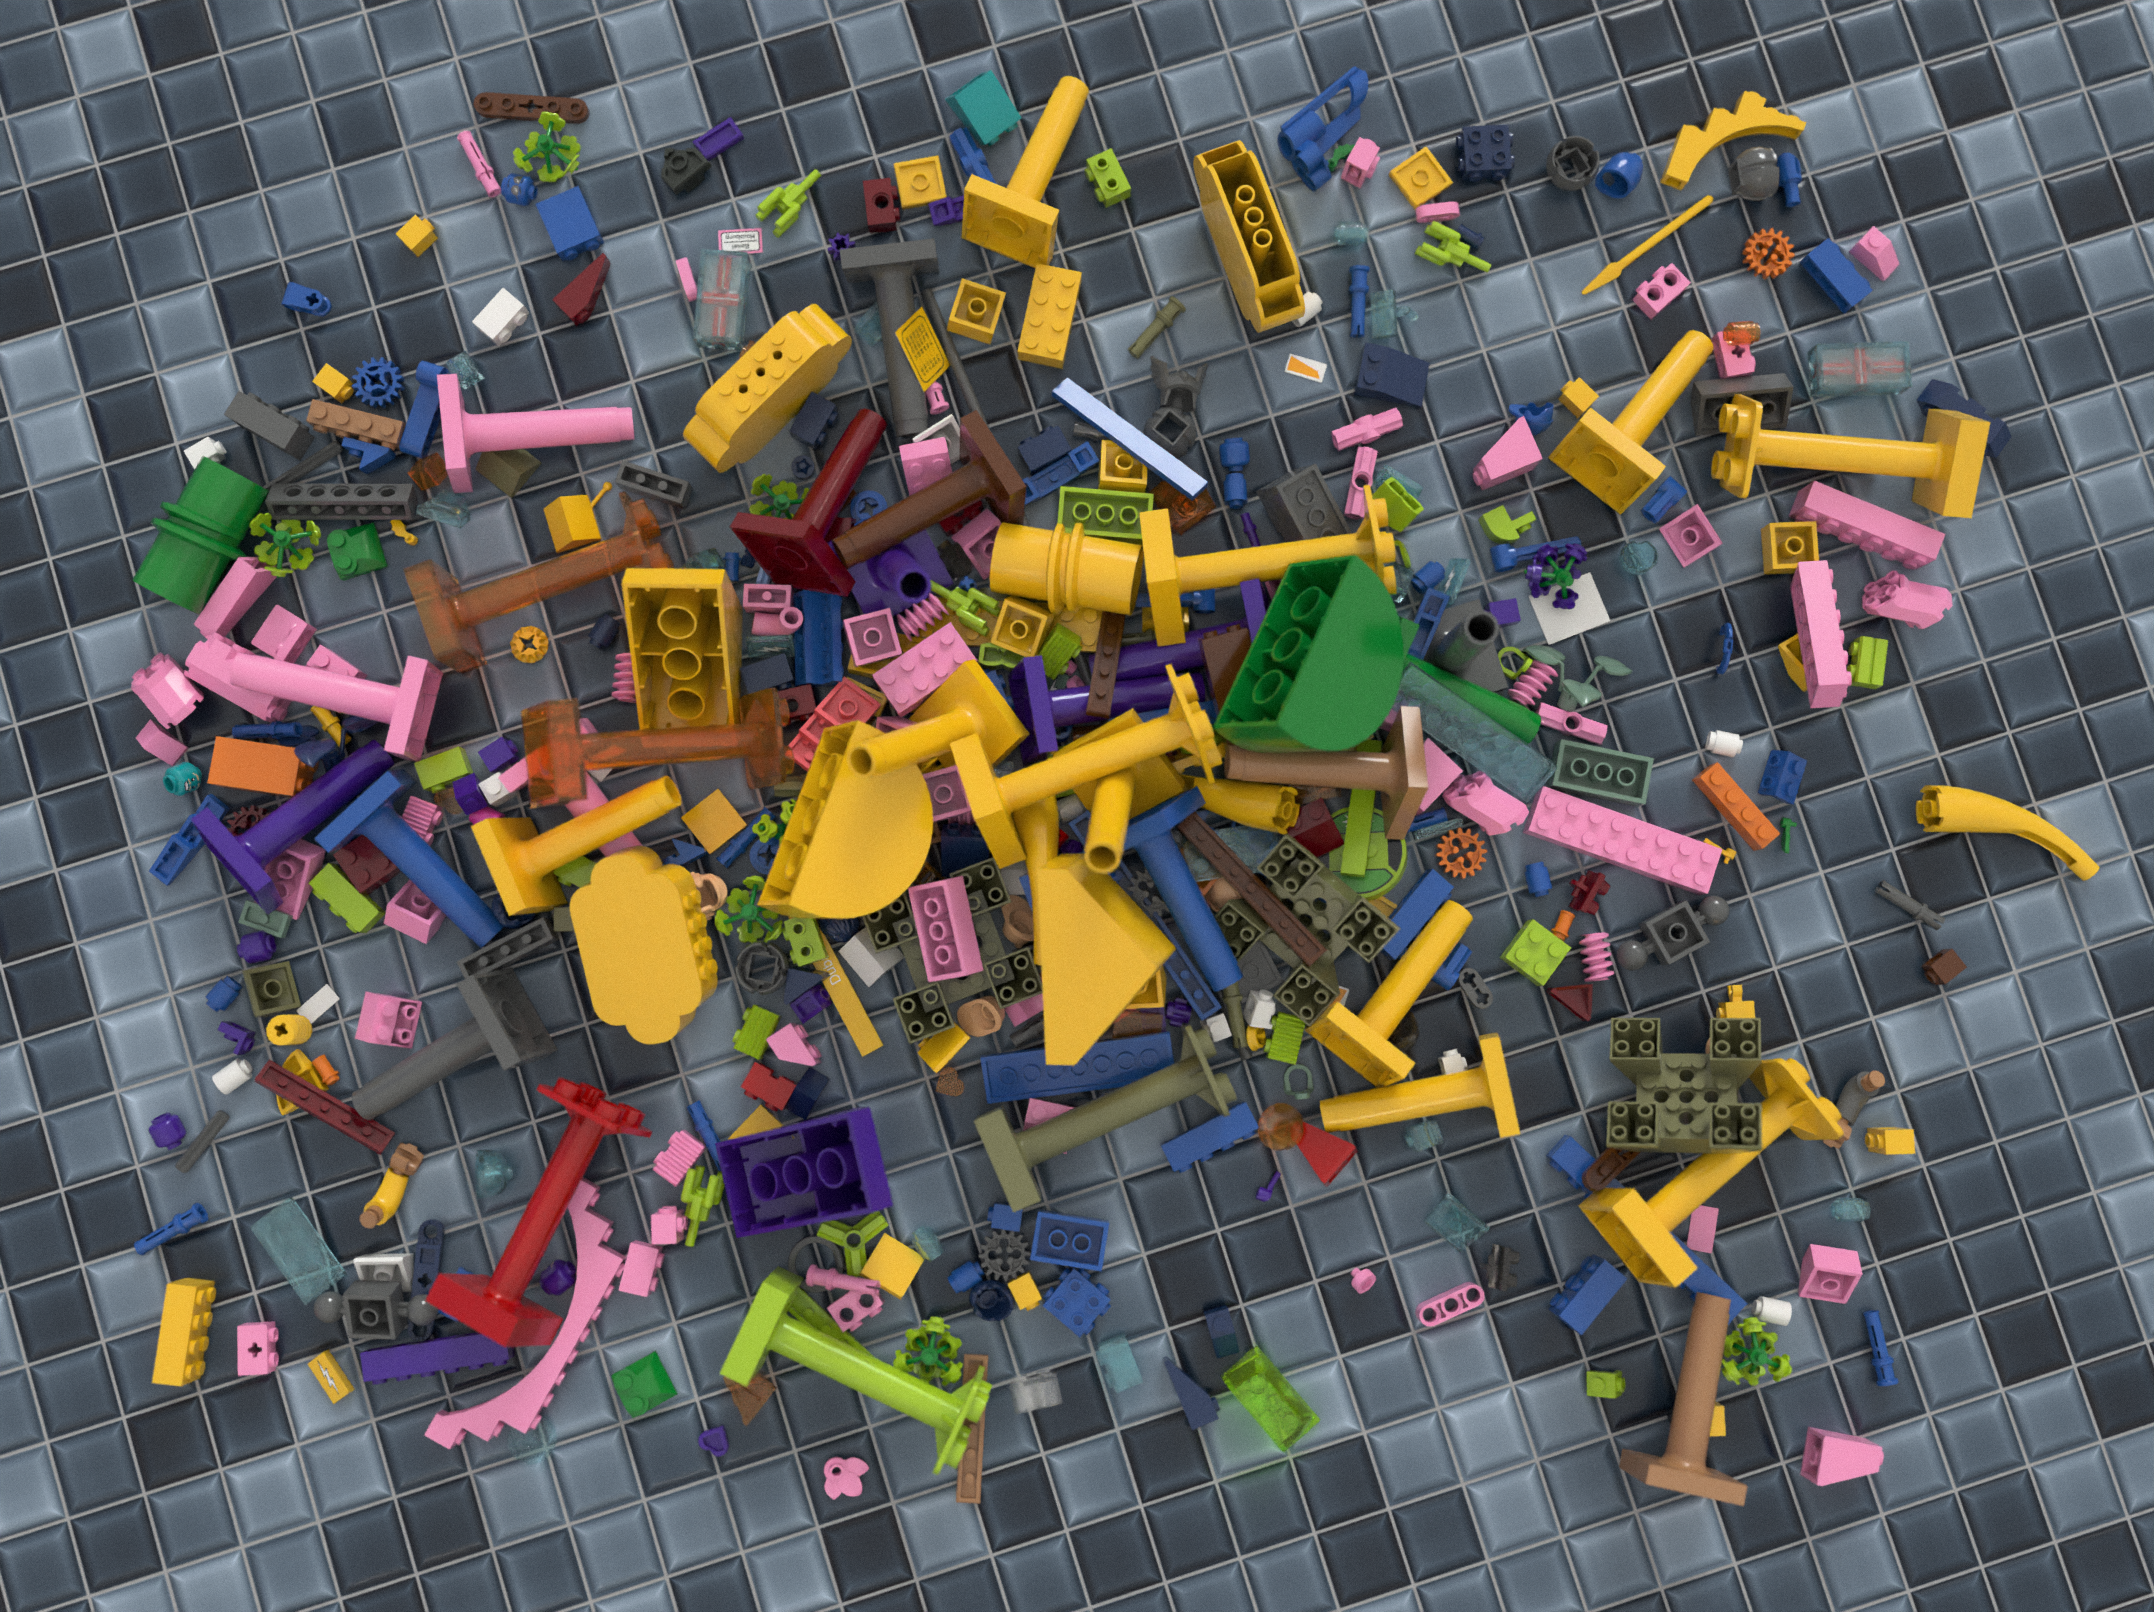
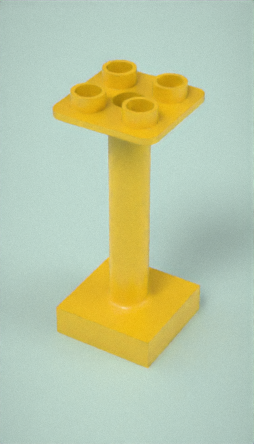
M1735 394L1732 404H1723L1721 408L1719 431L1726 432L1727 436L1724 451H1715L1711 475L1713 479H1720V486L1738 498L1748 497L1753 467L1755 465L1913 477L1916 479L1911 501L1942 516L1972 518L1990 427L1989 421L1959 411L1929 409L1923 441L1911 442L1763 430L1760 427L1763 411L1762 403L1742 394Z
M1363 485L1364 520L1356 533L1186 557H1177L1174 554L1168 509L1139 512L1147 584L1157 646L1186 643L1180 599L1183 593L1238 586L1240 582L1258 578L1260 582L1281 580L1288 565L1291 563L1356 555L1376 573L1390 595L1396 594L1393 566L1384 567L1383 564L1396 561L1392 532L1386 533V531L1379 532V528L1388 527L1385 498L1373 499L1370 485Z
M1165 665L1173 690L1168 714L1000 778L997 777L977 733L950 743L974 819L999 869L1026 859L1011 815L1013 811L1180 747L1199 758L1209 785L1215 783L1211 768L1223 763L1213 739L1215 736L1205 710L1200 708L1199 698L1189 673L1176 677L1172 665Z
M1781 1058L1761 1060V1064L1749 1076L1750 1080L1765 1097L1761 1102V1151L1741 1154L1702 1153L1646 1203L1635 1189L1603 1188L1602 1190L1594 1191L1578 1205L1638 1282L1677 1287L1697 1269L1695 1264L1671 1236L1670 1232L1788 1128L1802 1140H1836L1843 1136V1130L1837 1124L1841 1119L1839 1110L1828 1099L1824 1097L1816 1098L1806 1085L1810 1081V1076L1799 1062L1792 1058L1786 1061Z

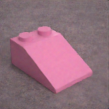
M300 839L265 867L264 871L273 880L283 901V904L276 908V910L293 915L292 918L295 920L299 919L313 889L308 883L322 869L325 849Z

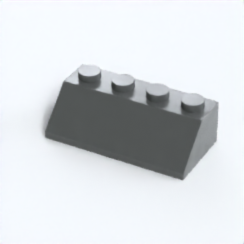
M1785 373L1694 381L1691 409L1695 435L1726 433L1719 431V415L1723 404H1732L1735 394H1742L1762 403L1761 429L1785 428L1788 423L1794 386Z

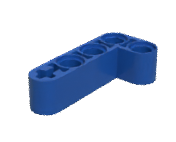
M423 360L418 364L416 380L420 383V387L400 441V452L425 459L428 455L441 419L437 375L451 374L447 368Z

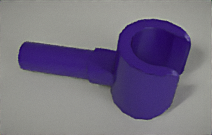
M1275 1172L1267 1189L1263 1187L1258 1188L1257 1200L1265 1202L1271 1198L1272 1190L1281 1173Z

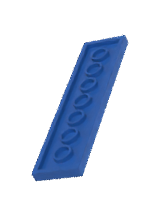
M1170 1031L1098 1040L1076 1065H1046L1045 1047L981 1055L980 1057L987 1104L1123 1087L1174 1064Z

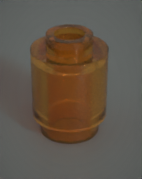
M1753 321L1729 322L1727 327L1723 329V339L1727 341L1729 346L1752 345L1760 339V326Z

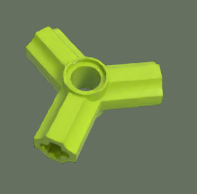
M880 1211L869 1213L853 1226L838 1220L821 1222L816 1236L843 1246L847 1275L858 1277L867 1263L865 1243L889 1224ZM852 1233H856L861 1239L857 1244H850L847 1241V1237Z

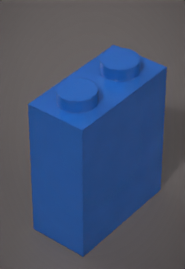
M578 186L536 203L555 250L562 261L575 259L580 253L596 250L604 243L587 202Z

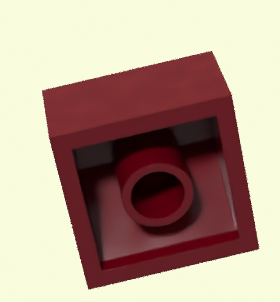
M1322 797L1299 808L1298 818L1294 827L1289 826L1286 829L1292 838L1316 858L1344 845V840Z

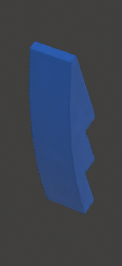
M213 794L207 795L196 813L189 815L180 831L171 836L149 870L166 886L175 880L204 846V842L191 819L208 807L221 822L230 810L226 804Z

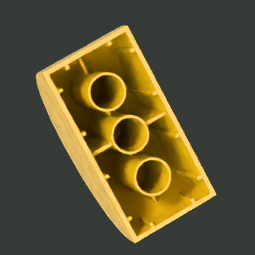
M859 720L824 728L758 901V906L794 918H853L870 914L889 905L915 880L927 857L933 832V811L930 793L917 764H913L879 776L861 779L851 772L847 762L848 751L852 746L864 740L885 734L884 732Z

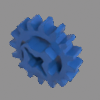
M371 357L370 364L362 361L364 367L362 369L356 367L359 374L352 376L357 382L352 385V388L357 391L355 395L362 399L365 405L370 403V406L374 409L377 408L378 404L383 409L386 408L387 402L394 405L393 398H401L398 391L405 390L400 384L405 381V378L400 375L402 371L395 367L391 360L387 362L383 357L380 358L379 362L374 357ZM372 380L379 381V382H381L384 386H382V385H380V384L378 385V384H376V383H375L374 381H372Z

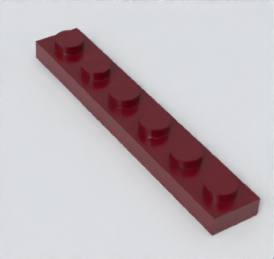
M270 1059L254 1080L257 1084L379 1155L383 1153L395 1136V1132L374 1120L364 1119L354 1108Z

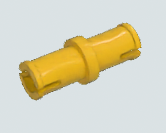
M316 706L311 707L310 711L313 712L323 725L321 727L323 731L328 732L340 748L342 726L339 724V718L334 717L328 709ZM347 733L345 736V745L349 743L352 739L351 737H349Z

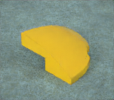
M300 1049L293 1051L282 1065L283 1068L324 1092L329 1089L326 1084H322L321 1081L323 1079ZM276 1095L277 1104L282 1116L299 1108Z

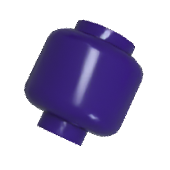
M263 930L248 933L241 937L240 944L237 945V952L240 958H244L250 964L267 961L276 952V942L273 935Z
M168 1112L151 1120L152 1124L149 1126L148 1131L156 1147H167L168 1150H171L182 1144L181 1139L185 1137L186 1129L178 1115H171Z
M561 1259L553 1261L540 1273L539 1283L541 1288L548 1295H562L576 1283V1268L570 1261L565 1262Z

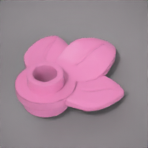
M840 1457L830 1458L824 1465L826 1477L824 1488L827 1495L833 1500L838 1498L841 1492L850 1497L861 1495L862 1484L859 1476L869 1470L867 1463L857 1457H850L845 1460ZM835 1467L840 1468L838 1473H833L832 1470Z

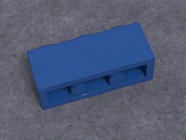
M1829 238L1800 261L1802 266L1843 314L1873 291L1868 280L1860 276L1855 270L1854 264L1843 256L1839 246Z

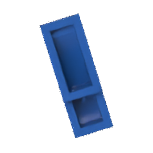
M1427 586L1412 621L1420 626L1409 648V654L1422 660L1424 659L1450 598L1448 594Z

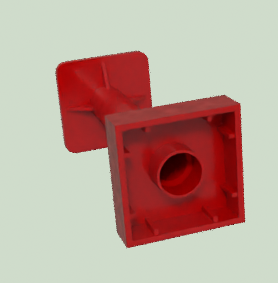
M559 1077L554 1087L539 1084L536 1089L538 1092L563 1104L571 1119L492 1276L439 1273L425 1300L504 1347L551 1345L564 1319L523 1295L603 1136L625 1133L650 1138L653 1133L641 1125L646 1116L645 1113L621 1102L616 1105L605 1100L607 1094L604 1091L584 1082H580L578 1085L570 1080Z

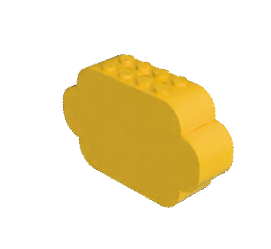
M1238 140L1194 156V172L1200 189V202L1203 214L1242 314L1246 320H1251L1253 327L1258 333L1302 318L1305 314V302L1299 285L1300 273L1298 263L1255 154L1251 150L1247 151L1242 141Z
M817 304L806 307L800 313L797 311L788 313L702 396L695 409L696 415L684 429V439L719 473L727 471L737 462H747L801 411L811 392L818 394L831 381L837 372L838 363L851 347V337Z
M645 846L623 848L600 860L592 870L591 882L579 888L573 894L570 900V914L593 1008L598 1017L610 1025H626L629 1034L641 1043L657 1044L669 1041L693 1021L696 1008L708 1000L717 988L716 973L718 967L716 960L712 957V941L707 936V920L700 906L701 894L696 889L692 875L680 865H663L658 854Z

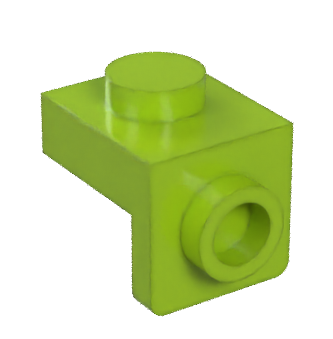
M1587 1371V1396L1617 1398L1625 1391L1626 1383L1625 1378L1622 1377V1371Z

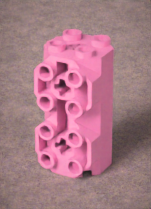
M216 632L205 636L208 639L205 643L199 641L195 644L185 662V666L189 667V672L184 670L185 676L264 721L272 723L276 720H284L287 715V708L293 701L246 690L230 683V672L235 656L238 653L256 655L255 653L244 647L242 648L232 640Z

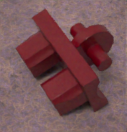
M1588 870L1586 875H1581L1578 881L1571 879L1569 885L1574 888L1571 893L1573 899L1568 907L1575 911L1595 915L1599 909V904L1593 900L1596 894L1604 896L1611 887L1604 880L1606 876L1600 872L1595 873Z

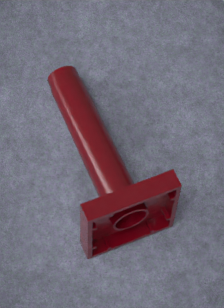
M860 409L792 519L738 512L731 523L730 529L775 585H791L792 588L848 597L856 581L824 539L887 427L885 420L876 412L869 409Z

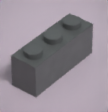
M624 460L621 462L615 479V483L620 489L684 510L687 508L693 491V487L688 481Z

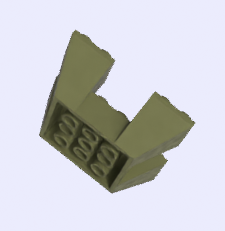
M1287 833L1260 863L1257 869L1273 882L1268 889L1327 951L1308 967L1244 899L1228 900L1214 917L1238 962L1260 940L1293 968L1273 996L1310 1027L1340 994L1334 960L1349 946L1369 963L1395 936L1400 927L1363 896L1356 893L1325 867V864ZM1319 898H1323L1326 903L1321 902ZM1286 899H1290L1293 904L1289 903ZM1304 914L1309 915L1312 919L1307 918Z
M994 857L950 873L951 878L963 876L975 934L983 940V945L979 949L983 971L970 974L965 980H959L956 977L928 982L912 906L905 891L889 905L862 916L875 953L901 947L916 986V990L893 998L909 1044L955 1027L949 1004L990 988L994 991L1000 1009L1043 993L1042 981L1029 947L1006 955L992 919L991 912L1011 903Z
M1611 1018L1610 1062L1636 1085V1102L1608 1101L1607 1147L1635 1152L1741 1154L1762 1150V1104L1738 1103V1089L1761 1064V1018H1710V1054L1663 1053L1660 1018Z

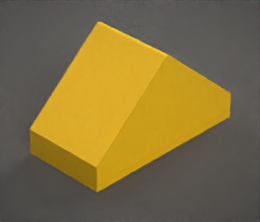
M627 568L622 581L642 747L737 748L740 734V668H742L743 608L726 570Z
M1062 853L1037 869L1046 1065H1076L1105 1034L1176 950L1174 944L1108 873H1098L1087 866L1085 853Z

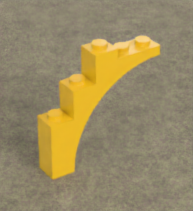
M1744 91L1736 103L1733 114L1726 109L1714 108L1707 117L1703 131L1693 125H1683L1676 136L1660 183L1682 190L1697 163L1706 154L1725 142L1756 134H1773L1796 140L1804 131L1806 122L1801 121L1796 116L1779 113L1774 108L1763 107L1766 98L1761 97L1756 92Z

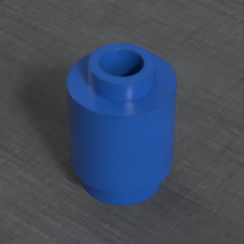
M1241 473L1227 474L1223 481L1224 504L1228 505L1230 509L1243 508V505L1248 502L1246 479H1244V475Z
M1429 561L1413 575L1410 583L1419 594L1423 595L1427 586L1434 588L1445 579V569L1439 562Z
M1544 862L1526 865L1524 875L1529 894L1534 893L1535 897L1548 895V890L1552 889L1548 868L1544 866Z
M227 975L224 979L221 978L205 996L208 999L206 1004L216 1012L220 1009L225 1011L240 995L239 991L243 987Z
M969 1260L952 1271V1275L947 1278L954 1291L958 1294L961 1291L963 1293L983 1281L982 1275L985 1272L978 1261L974 1263L972 1260Z

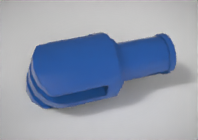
M1783 153L1777 158L1776 166L1779 167V186L1784 188L1786 207H1794L1801 204L1798 185L1802 181L1800 162L1793 154Z

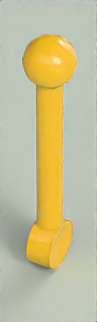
M610 482L603 484V489L591 502L592 508L606 491L612 489Z

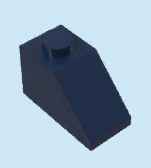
M1223 1305L1203 1311L1216 1358L1239 1353L1237 1338L1228 1307Z

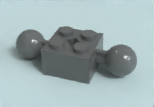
M1708 896L1701 901L1698 912L1694 913L1687 900L1679 901L1640 922L1638 925L1646 940L1641 943L1630 940L1621 944L1617 951L1619 964L1627 970H1638L1646 964L1648 955L1654 952L1661 965H1669L1710 943L1702 925L1706 923L1717 926L1724 923L1730 913L1728 903L1722 897ZM1671 929H1675L1677 932L1674 934V937L1671 935Z
M355 1280L345 1291L343 1297L337 1292H325L316 1299L313 1307L317 1319L324 1323L336 1322L343 1315H346L349 1338L396 1340L407 1325L406 1317L412 1323L424 1326L432 1323L439 1312L437 1307L425 1301L428 1294H419L409 1302H404L401 1281Z

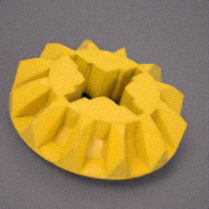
M531 625L521 627L520 630L513 633V638L510 642L511 652L518 660L524 663H535L541 660L546 655L549 645L546 634L541 629ZM522 639L528 641L534 639L532 643L534 644V647H536L537 649L535 650L533 648H527L525 650L524 648L526 645L523 643Z

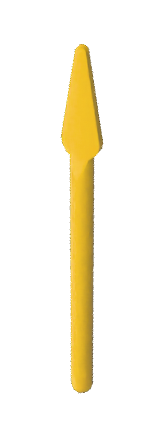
M1711 195L1705 196L1621 260L1608 264L1582 290V294L1585 295L1619 277L1622 269L1713 202V197Z

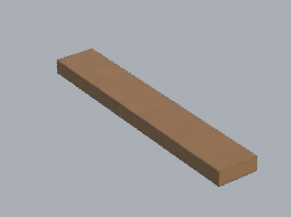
M964 1354L963 1385L974 1378L979 1365L985 1367L982 1380L987 1382L988 1355ZM985 1408L977 1423L967 1418L962 1423L972 1430L968 1437L965 1451L958 1464L956 1502L980 1504Z

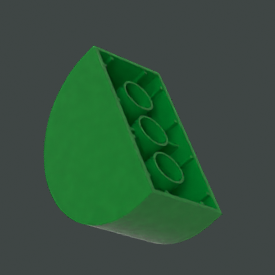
M1349 555L1288 565L1213 726V729L1227 740L1243 749L1259 753L1337 751L1363 742L1384 722L1395 702L1402 678L1404 660L1402 629L1395 605L1385 585L1376 573L1358 556Z

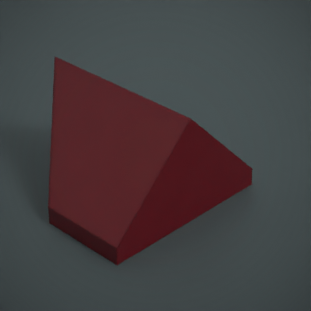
M1593 984L1553 987L1546 990L1550 996L1580 1020L1589 1021L1591 1019Z

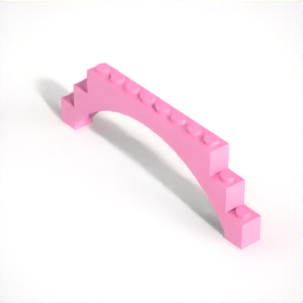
M583 1177L568 1206L576 1236L578 1256L577 1278L567 1318L547 1354L525 1378L505 1393L470 1408L452 1412L442 1409L436 1413L424 1436L451 1449L456 1444L460 1445L467 1434L464 1429L487 1442L494 1436H499L505 1425L502 1421L524 1434L531 1430V1428L536 1429L542 1419V1416L539 1415L542 1408H547L554 1397V1394L551 1392L555 1385L560 1386L567 1374L564 1372L568 1363L572 1364L579 1352L575 1349L580 1341L584 1343L591 1331L588 1328L592 1320L596 1321L601 1314L603 1308L600 1305L603 1299L608 1300L615 1288L612 1285L616 1276L620 1278L624 1271V1262L627 1257L602 1244L603 1241L607 1242L614 1231L611 1228L614 1222L589 1208L590 1206L594 1207L601 1196L598 1193L601 1188L600 1186Z

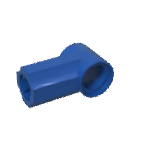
M1671 476L1656 490L1657 493L1640 510L1648 521L1658 522L1668 509L1674 506L1687 493V490Z
M1458 942L1431 980L1449 991L1460 975L1459 971L1472 951Z

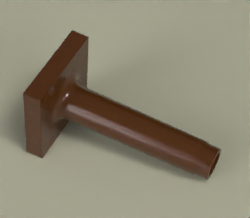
M977 410L960 418L959 459L963 467L832 539L834 550L846 569H850L859 563H864L984 498L1001 523L1023 525L1026 485Z

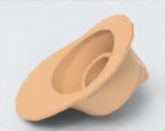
M1009 895L1011 903L1001 907L1005 919L1003 934L1010 942L1014 943L1016 948H1021L1029 941H1034L1033 913L1025 899L1016 895Z
M984 996L960 1006L957 1012L959 1025L965 1032L975 1037L985 1036L998 1031L1005 1017V1009H1000L997 999L993 996Z

